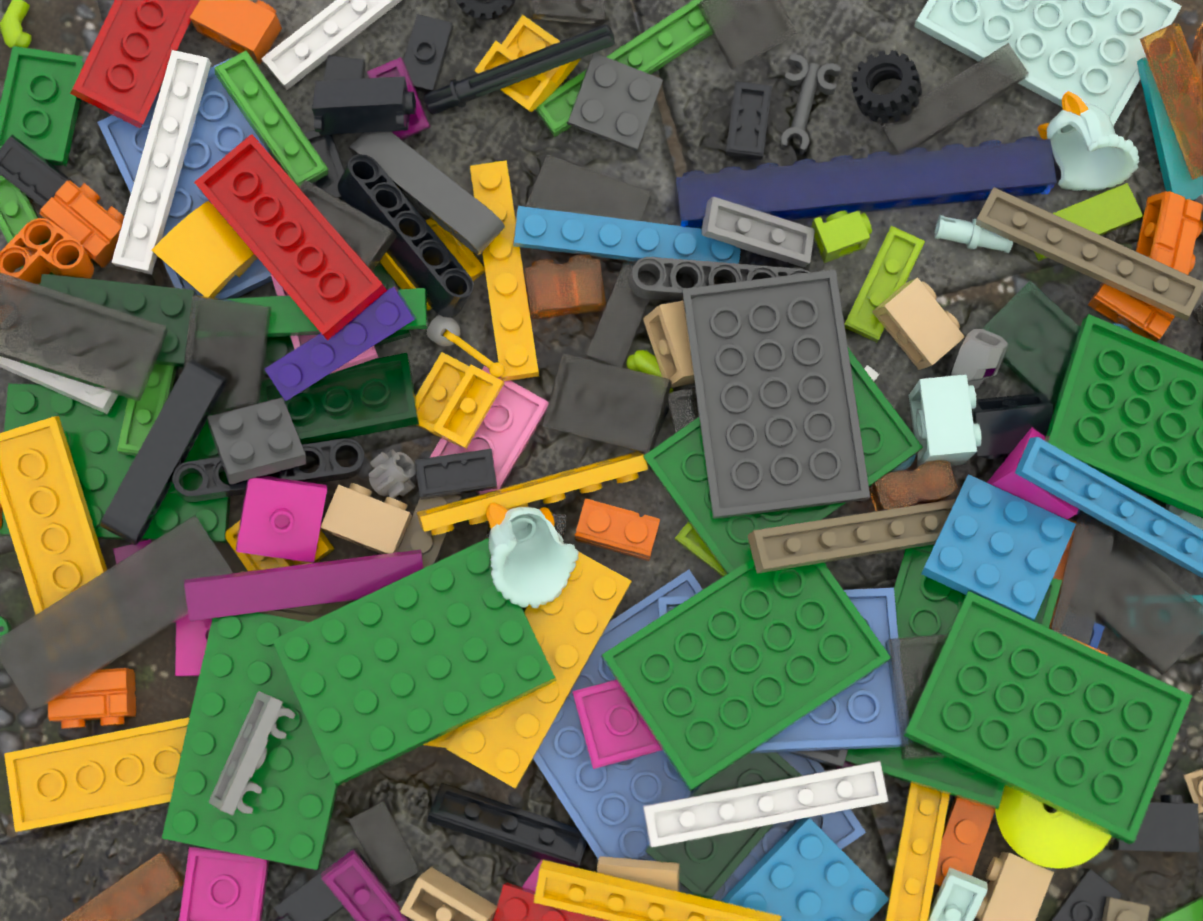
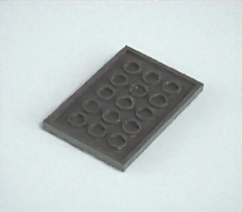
M836 270L682 289L713 519L868 500L870 492Z

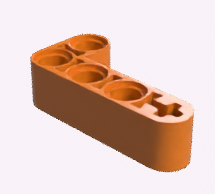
M45 218L31 220L0 252V326L41 283L42 274L52 272L58 276L91 279L94 274L93 262L81 243L50 220ZM49 239L48 242H46L45 244L40 245L41 242H43L44 240ZM77 259L75 263L67 265L71 260ZM24 266L19 272L14 273L17 268Z

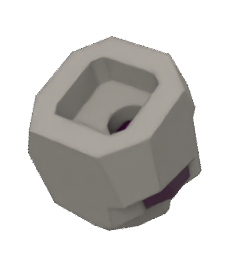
M973 329L967 334L959 350L951 376L967 374L968 386L973 385L975 389L979 388L985 379L997 375L1008 343L1001 336L987 330Z

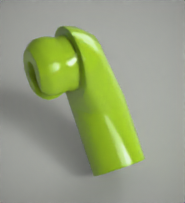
M12 0L0 22V30L4 42L9 48L13 46L28 48L32 40L30 34L22 31L21 23L30 8V5L23 0Z
M638 350L627 358V368L632 374L643 373L651 378L656 399H663L674 395L673 388L666 389L655 355L647 350Z

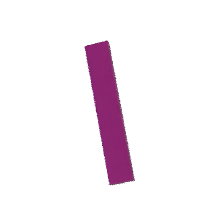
M421 550L185 579L184 587L189 620L194 621L360 599L423 569Z

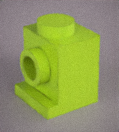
M846 210L836 212L827 217L825 223H823L820 216L813 220L811 228L815 229L814 241L824 263L866 248L870 239L869 235L872 234V227L865 213L860 214L859 210L850 214Z

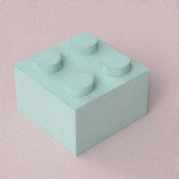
M967 374L920 379L909 394L913 433L923 446L922 450L916 453L918 469L964 465L977 452V447L981 446L980 426L978 423L973 424L972 409L976 408L974 386H968Z

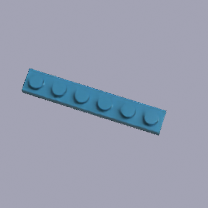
M518 206L513 243L515 247L636 262L644 257H660L739 264L740 248L702 236V229L523 206Z
M1033 437L1029 439L1015 474L1203 578L1202 529L1041 438Z

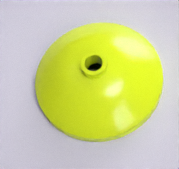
M1005 785L999 809H995L1000 831L1011 848L1026 860L1043 867L1062 869L1084 864L1097 856L1112 837L1059 810L1055 813H1049L1044 803Z

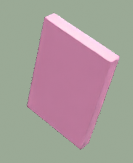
M484 366L482 370L490 374L489 368ZM504 381L505 384L467 449L441 438L430 456L431 458L492 449L497 489L477 491L476 493L479 495L502 488L550 406V402L512 381Z

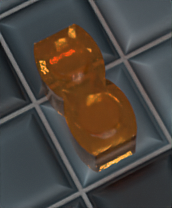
M577 255L569 258V262L564 264H554L553 260L543 259L533 262L532 267L525 268L531 319H546L568 314H584L605 310L606 299L600 259H591L590 255Z
M936 460L920 465L913 472L894 471L885 474L873 484L869 491L875 511H883L944 501L958 487L950 462Z

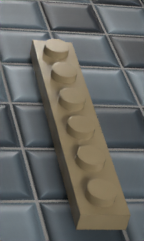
M993 187L976 219V225L1185 321L1190 317L1203 291L1202 281Z
M956 499L754 530L747 536L757 573L935 544Z

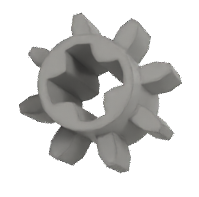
M392 449L387 454L381 452L370 461L374 469L368 473L369 481L372 488L378 494L390 496V498L394 499L398 495L404 496L415 487L410 479L416 476V468L411 458L402 452L396 453Z

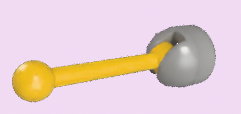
M438 315L432 320L427 329V337L442 347L456 344L489 368L491 375L498 378L504 374L505 369L501 363H493L460 338V326L452 317Z

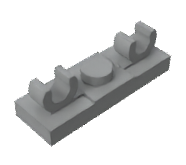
M713 196L707 201L701 234L702 236L734 245L737 248L806 267L811 261L815 229Z
M257 692L209 800V803L219 810L231 815L234 814L235 809L246 814L253 812L252 807L242 802V797L247 791H254L259 794L262 791V788L249 781V778H252L255 769H259L266 758L267 737L271 734L276 738L284 739L287 734L276 728V720L280 716H286L291 719L295 717L293 711L282 706L283 701L263 692Z

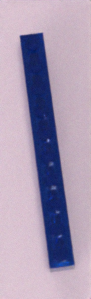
M1028 136L1016 140V143L1001 144L999 140H989L980 143L977 147L964 148L963 144H951L938 151L927 152L926 148H913L907 150L905 154L890 155L889 152L880 151L868 155V158L853 159L850 155H841L832 158L830 162L816 163L814 159H803L796 161L791 166L779 167L777 163H765L752 170H742L740 167H727L721 169L719 173L705 174L703 171L694 170L684 173L682 177H676L675 193L679 226L702 229L707 201L713 196L785 220H798L820 216L827 217L846 210L848 214L858 210L860 213L983 201L987 200L993 187L1014 197L1049 194L1057 180L1051 140H1038L1036 136Z

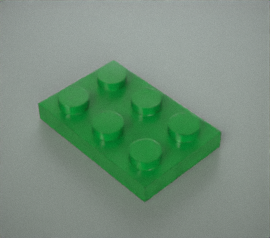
M12 47L0 102V149L8 138L14 135L50 164L67 166L81 101L80 98L70 94L84 65L82 61L83 56Z

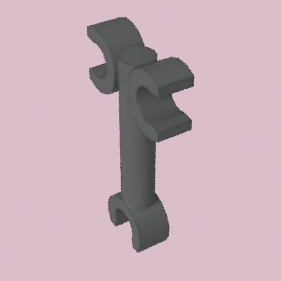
M793 54L790 56L789 65L798 67L801 72L799 74L786 72L784 82L791 86L800 84L802 86L792 125L782 134L780 148L785 150L788 140L796 138L801 143L799 154L804 155L809 144V136L805 130L816 87L823 94H834L836 85L826 82L824 77L826 75L838 77L841 67L833 63L823 66L808 63L803 56Z

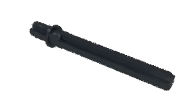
M604 24L460 81L452 79L450 80V85L426 93L424 96L426 108L432 114H437L455 106L463 108L468 101L613 46L615 44L613 32L608 25Z

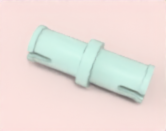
M939 215L935 227V239L964 243L970 249H976L979 246L1009 253L1013 241L976 225V219L970 222Z

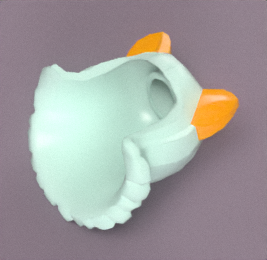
M1070 91L1066 92L1062 97L1063 110L1050 123L1041 124L1037 128L1042 140L1051 146L1054 158L1060 167L1061 179L1058 185L1061 189L1073 191L1084 189L1087 191H1100L1120 185L1138 169L1139 156L1136 146H1133L1131 140H1124L1122 136L1116 135L1109 116L1101 108L1093 104L1084 103L1080 97Z
M490 503L486 511V517L491 528L489 535V551L491 554V567L493 569L491 576L497 591H500L506 600L510 599L511 603L518 604L519 607L525 608L530 604L532 608H538L540 604L546 605L547 602H552L555 598L559 597L562 589L566 587L571 572L576 567L575 561L578 560V550L575 549L573 544H563L562 536L554 528V517L548 508L517 507L507 510L499 504Z

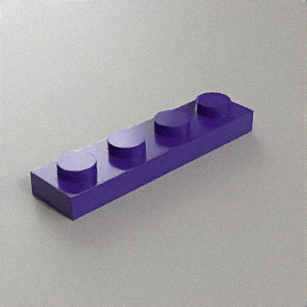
M394 286L382 294L329 340L320 333L265 368V371L286 402L411 323L416 317L397 287Z

